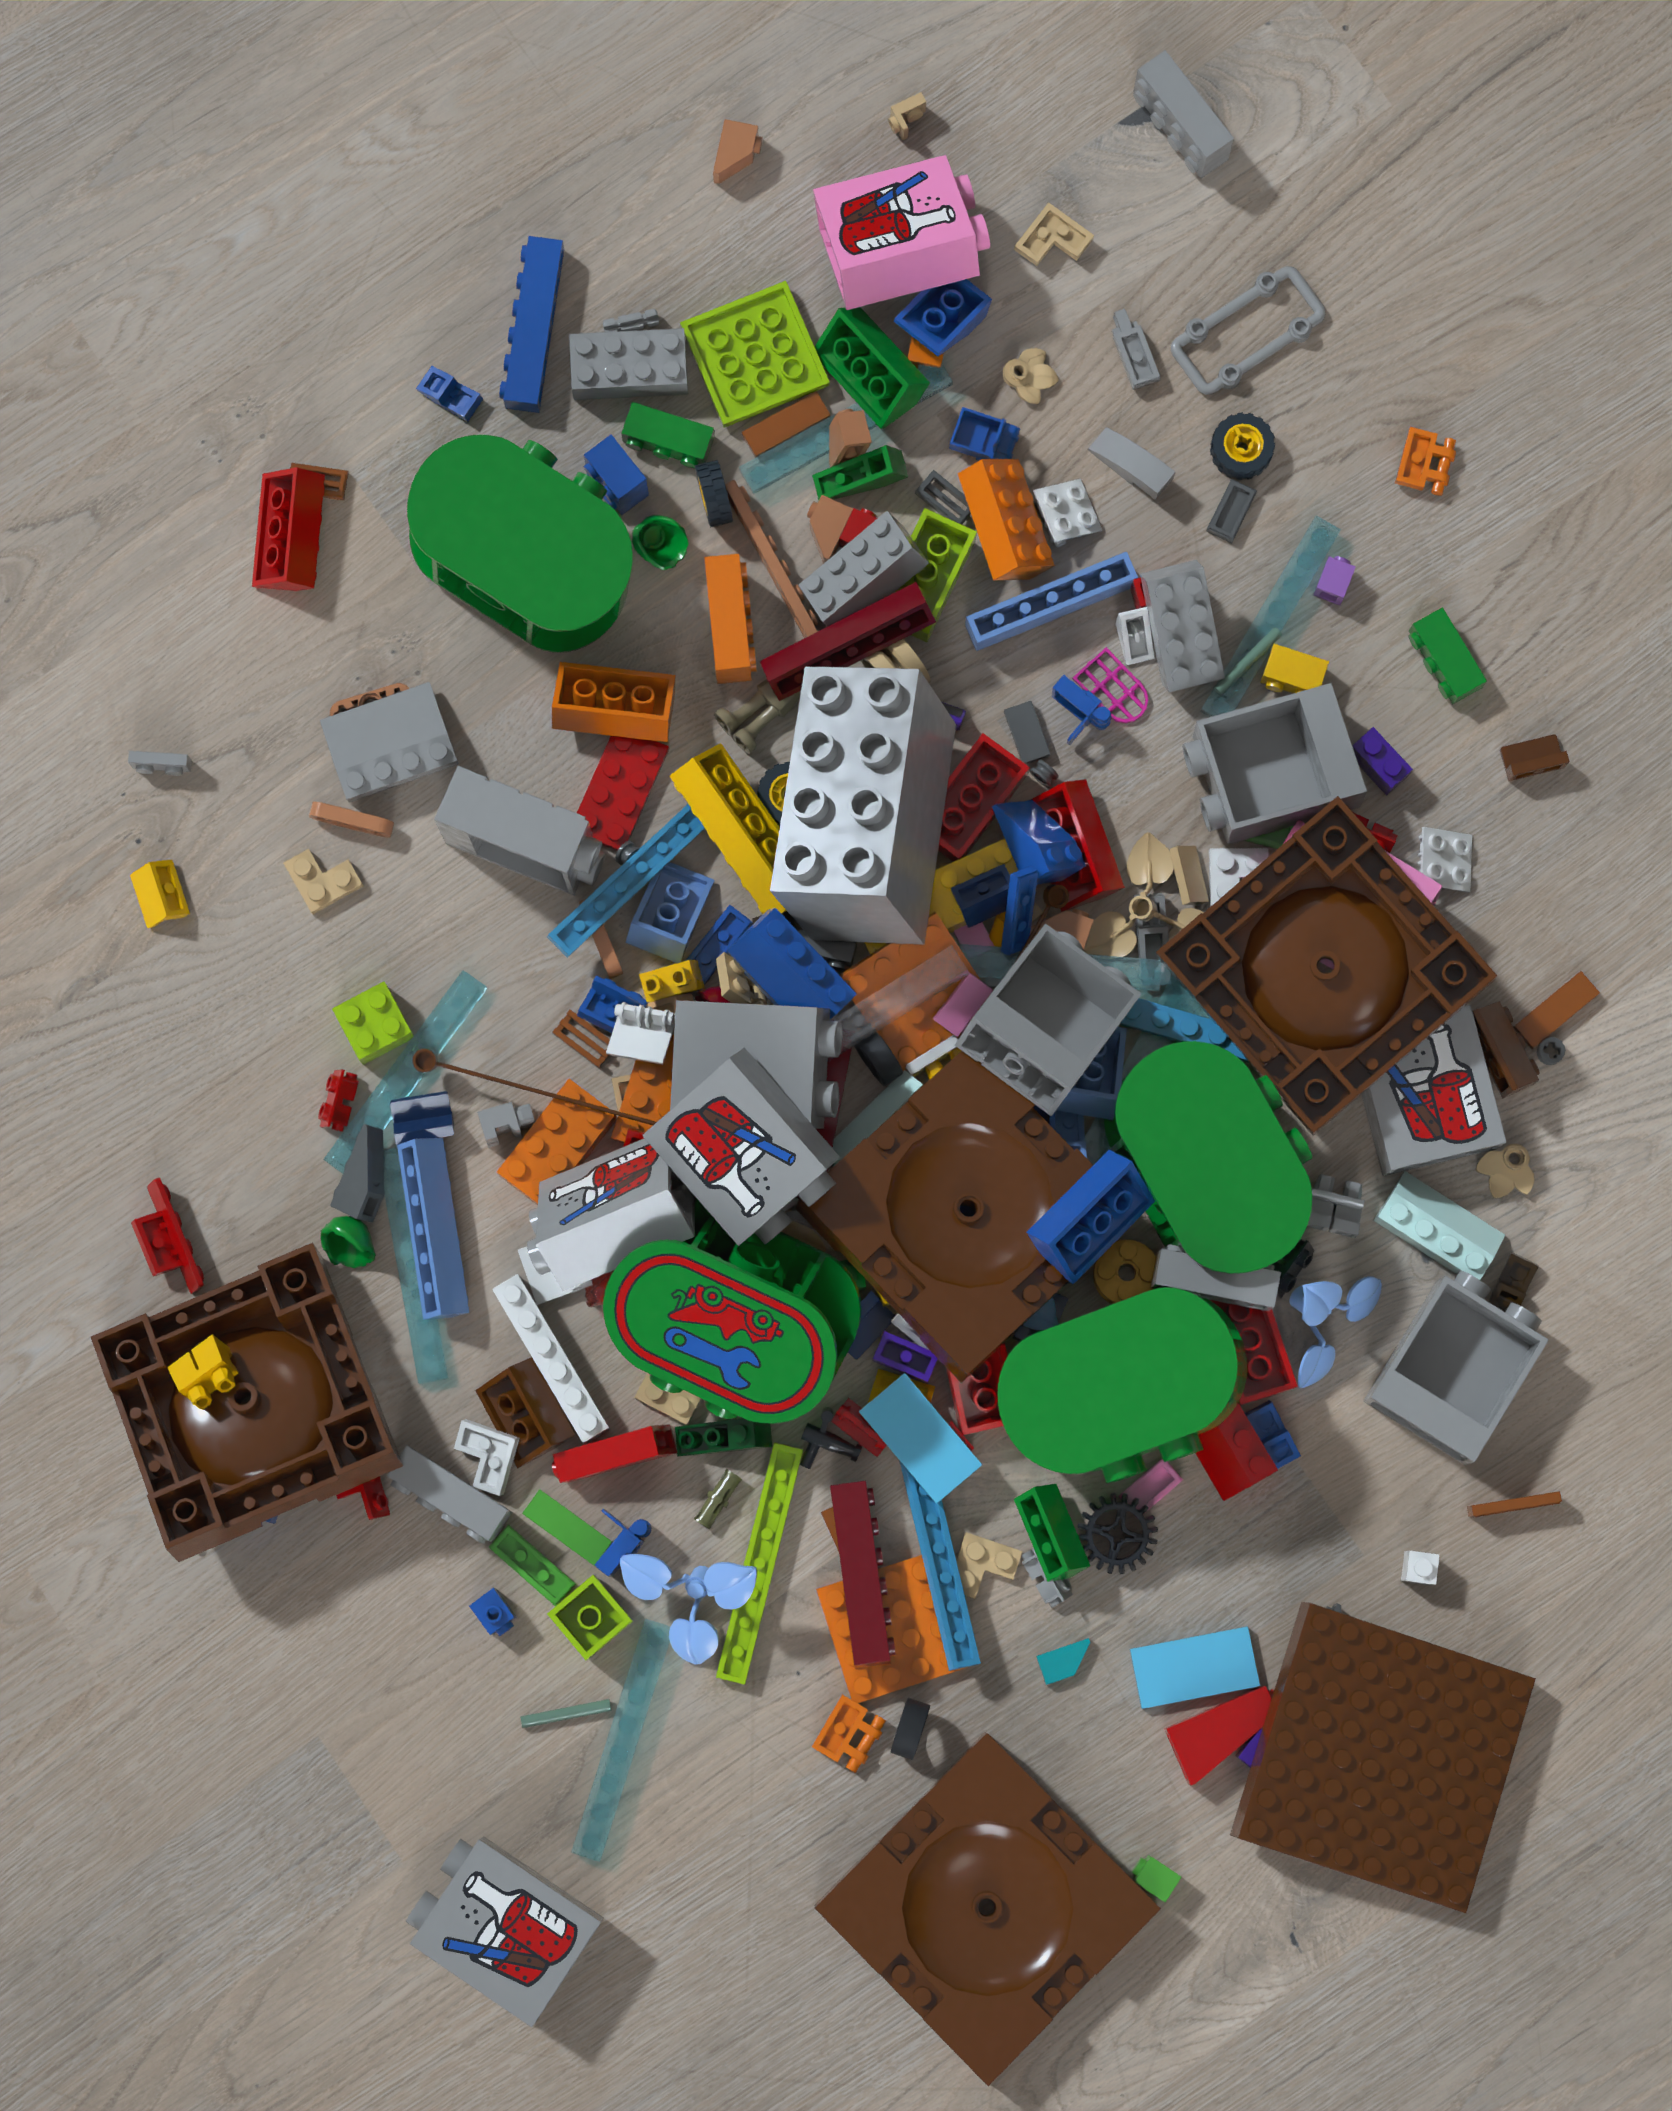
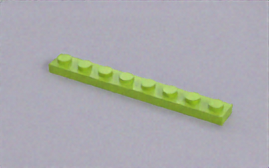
M778 1443L773 1445L744 1561V1566L757 1567L756 1584L748 1601L740 1608L732 1610L716 1678L746 1684L803 1449Z

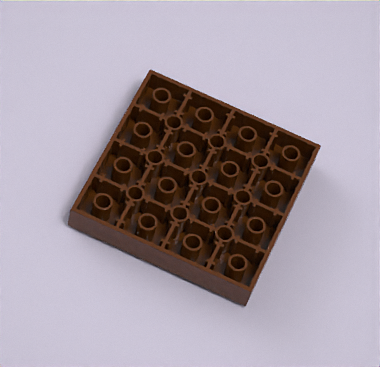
M1301 1602L1230 1835L1466 1913L1536 1678L1313 1603Z

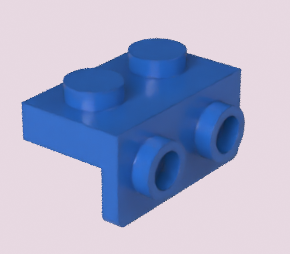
M595 976L592 987L580 1006L577 1016L612 1033L617 1016L614 1014L616 1004L626 1002L628 1005H643L647 1008L648 1002L640 994L633 991L629 992L617 986L610 979Z

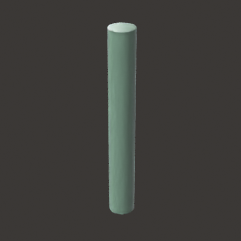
M1274 627L1225 675L1224 679H1221L1213 687L1219 695H1223L1282 636V633Z
M610 1699L520 1716L522 1728L608 1712L612 1711Z

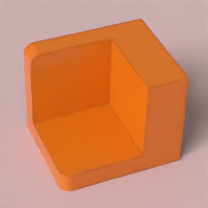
M911 337L908 359L916 368H919V364L940 368L944 353L936 356L914 337Z

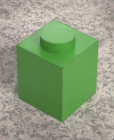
M1150 1855L1146 1859L1141 1857L1131 1872L1135 1875L1133 1881L1164 1902L1167 1901L1181 1879L1180 1875Z

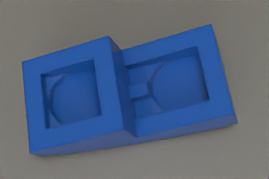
M434 366L430 367L416 388L425 397L467 422L483 401L480 393L458 383L453 376Z
M1268 1400L1245 1413L1277 1469L1301 1457L1272 1401Z

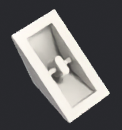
M1147 607L1118 613L1115 625L1126 665L1155 659Z

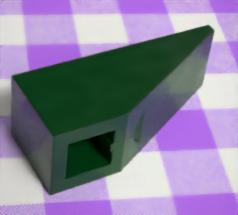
M741 1418L675 1427L677 1457L773 1447L770 1423L752 1422Z

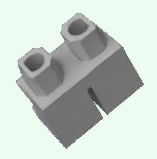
M512 1102L477 1112L488 1148L500 1145L497 1136L512 1132L515 1137L521 1138V1130L531 1128L535 1123L530 1104L513 1108Z
M1320 1174L1314 1188H1312V1210L1307 1227L1322 1231L1329 1229L1331 1233L1356 1238L1359 1235L1360 1218L1365 1200H1361L1362 1184L1346 1181L1343 1195L1332 1193L1335 1178Z

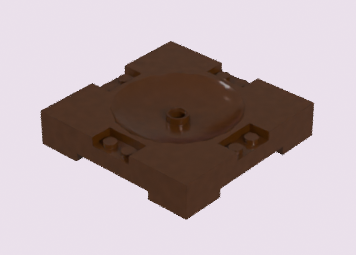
M1339 796L1297 830L1287 842L1203 914L1198 915L1156 951L1157 958L1238 1048L1261 1077L1267 1075L1271 1079L1282 1101L1313 1136L1497 978V974L1379 845L1378 840ZM1322 959H1329L1333 962L1334 969L1330 973H1321L1317 968V963Z
M963 1051L958 1053L915 1092L898 1111L867 1139H863L827 1172L836 1182L833 1187L810 1207L799 1197L795 1208L836 1252L839 1250L921 1336L920 1340L961 1383L1069 1282L1038 1252L1026 1232L1093 1166L1078 1149L1074 1150L1034 1109V1103L983 1067L980 1061H975ZM969 1206L974 1211V1216H964L960 1211V1207Z
M313 1242L258 1265L259 1271L150 1317L145 1313L91 1336L108 1388L114 1396L148 1492L147 1498L166 1550L178 1562L263 1527L262 1522L317 1499L321 1502L403 1466L376 1393L369 1381L355 1345L352 1331L325 1261ZM213 1334L230 1348L232 1354L230 1357L231 1363L239 1373L234 1376L235 1387L223 1393L215 1390L210 1394L211 1404L205 1409L200 1410L178 1391L167 1367L187 1352L192 1354L191 1350ZM251 1396V1400L247 1404L240 1405L245 1397Z
M984 1732L943 1776L814 1905V1908L892 1986L987 2086L1053 2021V2018L1161 1909L987 1732ZM986 1898L995 1902V1909L989 1915H983L978 1910L980 1901Z

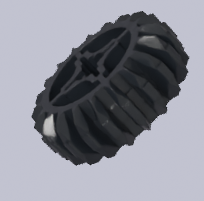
M1115 1493L1110 1494L1111 1503H1106L1105 1498L1100 1496L1099 1501L1102 1506L1097 1508L1091 1502L1089 1507L1094 1513L1090 1515L1083 1511L1081 1514L1083 1518L1089 1520L1088 1524L1078 1523L1077 1526L1079 1529L1086 1530V1534H1080L1078 1537L1080 1541L1087 1540L1088 1544L1083 1545L1084 1551H1092L1087 1557L1088 1561L1092 1562L1097 1557L1099 1559L1096 1564L1098 1570L1103 1567L1104 1562L1107 1563V1573L1112 1574L1114 1565H1119L1118 1570L1120 1574L1125 1573V1564H1129L1131 1571H1136L1133 1561L1138 1559L1142 1565H1145L1146 1560L1141 1554L1145 1552L1152 1556L1153 1550L1146 1546L1148 1543L1157 1544L1158 1542L1157 1539L1149 1537V1533L1158 1532V1528L1156 1526L1148 1527L1147 1524L1154 1521L1155 1517L1154 1515H1149L1144 1518L1143 1514L1149 1508L1147 1505H1144L1139 1510L1136 1509L1139 1503V1499L1136 1497L1130 1505L1127 1504L1128 1495L1125 1493L1122 1495L1121 1502H1116ZM1118 1509L1112 1524H1095L1098 1517L1104 1512ZM1127 1511H1130L1139 1519L1142 1526V1534L1135 1533L1126 1528L1125 1517ZM1121 1518V1530L1133 1537L1125 1536L1124 1539L1120 1538L1121 1541L1116 1543V1548L1114 1549V1537L1102 1530L1110 1531L1111 1528L1115 1529L1114 1526L1119 1524V1519ZM1092 1533L1100 1534L1109 1539L1108 1556L1102 1554L1096 1548ZM1123 1543H1140L1139 1547L1131 1555L1117 1558Z

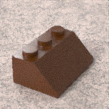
M1500 1001L1472 1011L1487 1069L1502 1099L1538 1082L1539 1078L1537 1075L1540 1074L1538 1066L1533 1059L1529 1060L1524 1050L1526 1048L1525 1040L1519 1032H1515L1511 1024L1513 1017L1506 1006L1502 1007Z
M532 1357L508 1367L475 1390L496 1430L519 1438L513 1460L517 1469L557 1448L575 1436L569 1421Z

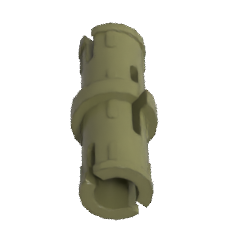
M726 1469L713 1491L709 1490L707 1493L708 1498L696 1517H694V1520L710 1530L723 1507L727 1508L729 1505L727 1501L742 1479Z

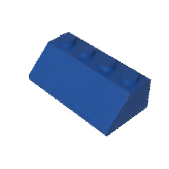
M776 908L768 909L726 950L778 1006L830 1009L831 1019L857 995Z
M1108 1150L1026 1233L1038 1252L1070 1283L1074 1284L1155 1202V1199L1133 1162Z

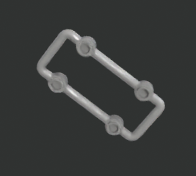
M1285 266L1275 273H1261L1257 277L1254 287L1204 320L1200 318L1190 320L1187 323L1185 332L1172 341L1171 352L1200 393L1211 395L1222 388L1233 389L1239 385L1241 375L1292 341L1297 343L1306 341L1310 336L1312 328L1324 320L1326 315L1325 308L1299 271L1294 267ZM1289 278L1314 311V314L1307 319L1303 317L1293 319L1286 333L1239 364L1224 365L1219 371L1218 378L1207 383L1182 347L1190 342L1194 344L1202 343L1207 338L1209 329L1259 296L1265 298L1273 296L1277 291L1279 283Z

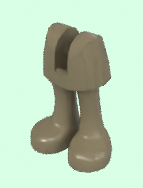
M766 679L757 685L758 692L741 708L734 712L721 708L714 713V716L723 730L731 736L746 719L762 706L767 705L766 709L753 722L733 735L735 743L746 753L750 754L756 748L755 739L760 731L775 717L780 716L784 718L801 695L800 692L779 701Z

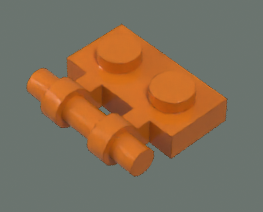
M1410 427L1395 484L1423 491L1427 480L1433 483L1431 493L1442 496L1444 487L1449 483L1450 476L1448 471L1450 464L1455 460L1456 451L1454 448L1456 440L1445 438L1443 446L1435 445L1437 433ZM1432 456L1440 459L1437 471L1429 469Z
M842 1694L813 1743L812 1748L837 1763L843 1752L848 1754L851 1758L846 1768L856 1773L861 1763H866L869 1757L867 1753L875 1739L879 1740L883 1733L881 1729L886 1720L875 1715L869 1725L863 1721L868 1709ZM858 1728L865 1732L857 1748L849 1745V1742Z

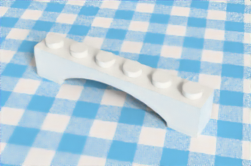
M516 1274L493 1288V1292L583 1444L586 1445L611 1430L521 1277Z

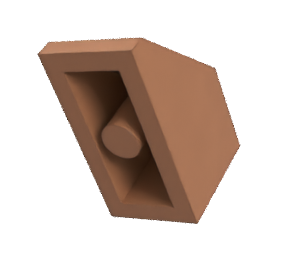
M724 120L713 170L714 183L720 184L753 163L755 153L760 154L763 137L759 136L757 125Z
M845 409L839 411L829 425L830 468L865 454L872 443L864 410L854 411L853 409Z
M821 495L818 503L812 502L807 517L810 518V530L824 564L836 554L839 547V538L853 508Z
M1073 909L1072 912L1065 910L1044 920L1035 936L1046 923L1057 932L1062 931L1074 936L1084 950L1094 919L1089 918V914L1082 910ZM1035 925L1031 926L1030 934L1033 931Z

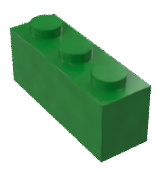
M632 402L621 435L622 441L630 449L642 451L643 448L652 451L653 455L658 458L669 460L671 457L680 460V463L686 467L695 468V465L706 463L715 438V430L713 427Z
M1443 607L1412 624L1409 629V640L1416 650L1420 649L1425 658L1423 659L1425 668L1431 675L1435 674L1439 681V691L1445 699L1449 698L1453 705L1483 688L1487 680Z
M1057 1484L1036 1486L1014 1498L1047 1582L1071 1578L1090 1567Z

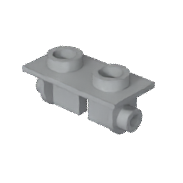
M1034 1548L1021 1555L1024 1559L1022 1564L1031 1579L1034 1580L1041 1575L1044 1578V1581L1035 1586L1046 1604L1049 1603L1051 1608L1073 1595L1068 1579L1047 1582Z

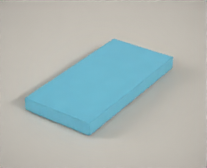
M905 1373L859 1411L936 1504L982 1466L980 1461Z
M1248 1626L1130 1649L1141 1709L1260 1686Z

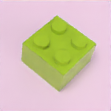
M385 981L332 1008L355 1054L363 1065L415 1038Z
M594 1574L547 1613L585 1660H589L633 1622V1619Z

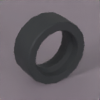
M870 1028L853 1040L858 1054L874 1077L883 1086L888 1085L903 1074L898 1060L873 1028Z
M907 1698L890 1753L910 1760L914 1759L929 1713V1704Z

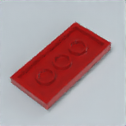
M610 736L577 811V814L585 816L587 821H589L593 838L602 841V845L618 851L622 844L630 840L669 752V746L653 740Z

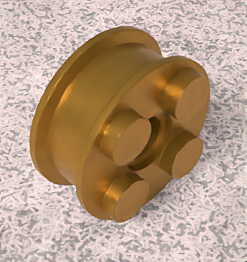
M1116 1241L1094 1265L1093 1280L1096 1290L1110 1304H1115L1153 1290L1150 1287L1156 1256L1146 1245L1138 1241ZM1121 1267H1130L1134 1271V1279L1123 1281L1118 1275V1270Z

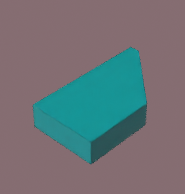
M1089 1638L1036 1656L1046 1685L1076 1674L1090 1644Z

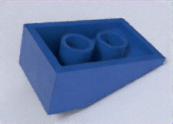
M965 279L921 291L894 318L893 322L936 356H940L968 336L986 318L992 298Z
M1033 800L1001 803L992 806L1018 870L1029 866L1038 869L1037 885L1063 881L1086 867L1082 852L1077 846L1075 839Z

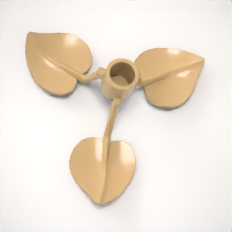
M1145 833L1136 842L1128 857L1127 874L1131 882L1135 885L1147 884V887L1140 893V896L1134 897L1129 904L1130 921L1127 923L1125 917L1118 912L1107 911L1100 914L1093 921L1084 947V952L1088 955L1103 960H1115L1130 954L1137 944V936L1130 929L1136 919L1149 921L1155 917L1174 926L1169 933L1168 938L1170 940L1198 915L1204 913L1195 908H1185L1180 911L1176 922L1158 913L1155 902L1147 897L1153 888V883L1162 884L1166 882L1174 872L1170 850L1153 834Z

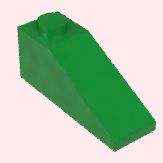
M885 445L813 474L812 477L818 500L821 495L835 500L886 487L908 478L902 450Z

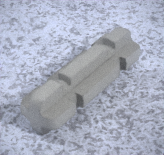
M656 309L644 311V314L637 312L619 316L618 320H614V318L606 319L603 321L604 332L635 331L643 329L645 325H648V327L657 326L659 324L658 313Z

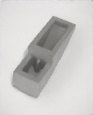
M1107 427L1088 448L1089 452L1131 485L1135 483L1155 500L1174 479L1175 471L1147 450Z
M1148 894L1147 897L1155 902L1157 912L1166 916L1164 894ZM1155 917L1149 921L1136 919L1135 928L1141 986L1171 985V973L1156 955V951L1169 941L1166 922Z

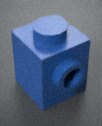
M492 1588L469 1605L489 1635H494L497 1632L499 1636H502L514 1627L511 1621L517 1617L496 1588Z

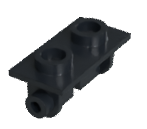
M1300 1239L1296 1246L1281 1258L1286 1261L1284 1265L1278 1262L1271 1264L1275 1266L1274 1271L1281 1272L1277 1292L1279 1298H1282L1286 1292L1288 1293L1293 1289L1297 1275L1302 1268L1305 1269L1311 1263L1315 1250L1309 1241Z

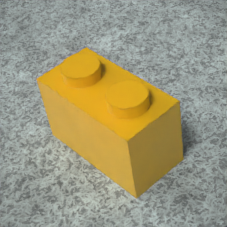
M1273 644L1260 683L1266 684L1265 687L1274 692H1282L1284 690L1290 693H1297L1322 685L1329 661Z

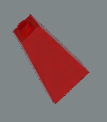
M670 1424L654 1425L552 1454L554 1459L552 1469L555 1477L559 1478L560 1483H567L677 1454V1449Z
M1260 1686L1164 1728L1188 1785L1191 1786L1200 1781L1263 1727L1273 1696V1689L1268 1690L1266 1686Z

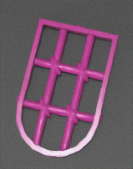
M1107 647L1072 678L1082 690L1088 691L1077 679L1081 674L1085 673L1095 683L1094 686H1096L1091 693L1095 694L1101 689L1112 701L1113 705L1108 708L1109 711L1112 712L1118 707L1129 718H1117L1111 714V719L1116 722H1134L1141 718L1147 709L1148 695L1141 681ZM1105 652L1118 665L1113 672L1099 659ZM1095 662L1107 673V677L1101 683L1088 670ZM1120 670H1123L1136 683L1130 689L1117 678V673ZM1111 679L1124 690V695L1118 700L1106 689L1107 686L1105 684ZM1138 687L1144 693V705L1134 695V691ZM1128 696L1142 709L1140 714L1135 717L1123 706L1122 702Z

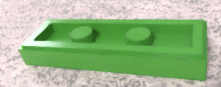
M540 1489L522 1513L594 1566L612 1543L610 1539Z
M507 1525L489 1546L495 1554L554 1606H557L576 1585L510 1525Z

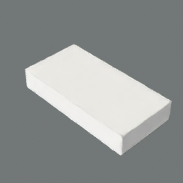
M953 1035L906 1065V1071L915 1077L925 1071V1067L936 1060L941 1061L948 1056L950 1051L956 1048L955 1044L958 1038Z

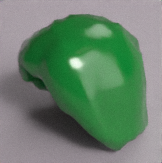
M662 515L647 516L640 524L635 526L632 532L634 550L645 561L661 570L674 568L687 554L689 542L685 529L672 518Z
M339 1216L333 1218L321 1230L320 1240L322 1248L333 1265L342 1264L347 1267L358 1268L364 1267L367 1263L375 1260L376 1253L367 1225L361 1220L351 1216Z

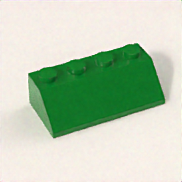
M861 307L850 310L838 308L815 345L822 365L880 429L886 428L917 405L930 385L927 378Z

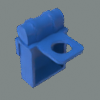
M962 407L949 449L976 457L977 461L981 459H1012L1015 444L1019 440L1020 428L1006 423L1004 418L1001 420Z
M1065 675L1053 686L1052 698L1082 721L1068 737V745H1071L1090 723L1099 730H1104L1110 725L1111 712L1107 707H1101L1102 701L1089 690H1082Z
M602 1509L601 1511L623 1529L595 1564L605 1575L613 1577L621 1567L620 1558L623 1555L636 1554L645 1542L640 1537L649 1536L652 1527L648 1521L639 1519L630 1528H627L611 1513Z

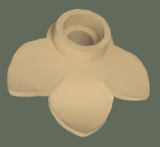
M1031 348L1024 350L1018 359L1008 361L1003 368L1004 381L1009 386L1016 388L1022 400L1032 404L1040 402V390L1051 388L1059 380L1056 372L1050 366L1044 364L1046 352L1042 349ZM1014 369H1018L1022 376H1017L1014 373Z
M1509 1144L1502 1151H1489L1477 1163L1476 1171L1490 1176L1489 1189L1494 1198L1504 1197L1514 1188L1523 1194H1528L1534 1184V1173L1528 1166L1530 1160L1529 1153L1520 1144ZM1510 1154H1516L1519 1157L1517 1164L1509 1161Z

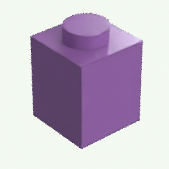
M1329 556L1313 595L1341 605L1356 566L1350 565L1351 562L1343 557L1335 556L1332 558Z

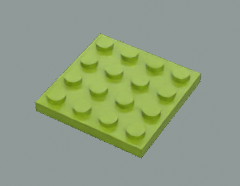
M786 281L680 322L681 328H684L687 343L724 428L830 386L829 379Z

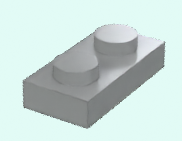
M129 751L128 763L138 773L152 774L154 770H164L165 774L181 776L183 772H191L192 760L187 754Z

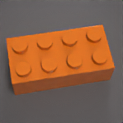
M981 459L957 473L993 581L1031 580L1055 566L1051 556V549L1047 544L1042 529V522L1038 517L1033 496L1029 491L1024 476V469L1019 459Z
M739 554L704 557L717 684L752 681L751 672H757L755 648L748 646V644H753L754 640L752 619H746V616L751 615L749 590L743 591V588H748L746 562L740 563Z
M560 662L552 702V729L668 742L675 699L676 675Z
M568 1079L557 1093V1095L608 1108L571 1079ZM553 1098L497 1170V1174L538 1205L539 1182L582 1165L615 1123L617 1115Z

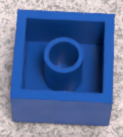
M612 434L584 454V470L588 476L606 488L607 493L603 498L604 502L609 504L614 510L617 509L621 516L649 496L646 477Z

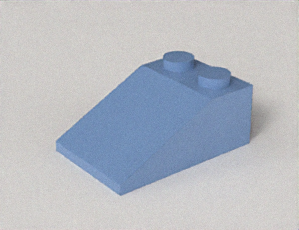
M669 862L650 880L631 922L625 943L672 962L680 963L715 880Z

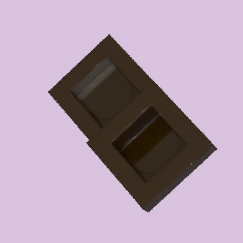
M1511 1252L1488 1302L1504 1312L1510 1303L1521 1306L1539 1265Z

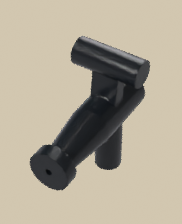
M825 1407L821 1413V1427L819 1428L807 1423L801 1437L802 1440L809 1443L800 1465L811 1469L820 1447L851 1457L850 1460L854 1462L857 1461L862 1449L861 1445L856 1444L854 1446L836 1434L826 1431L828 1422L833 1419V1410L830 1407Z

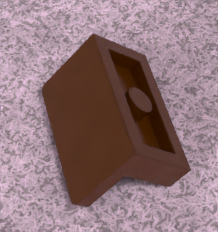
M1555 734L1503 746L1500 749L1508 782L1563 769L1570 762L1567 751L1561 752Z

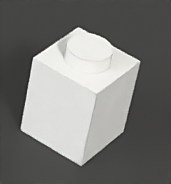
M1404 1551L1401 1581L1436 1585L1440 1555Z

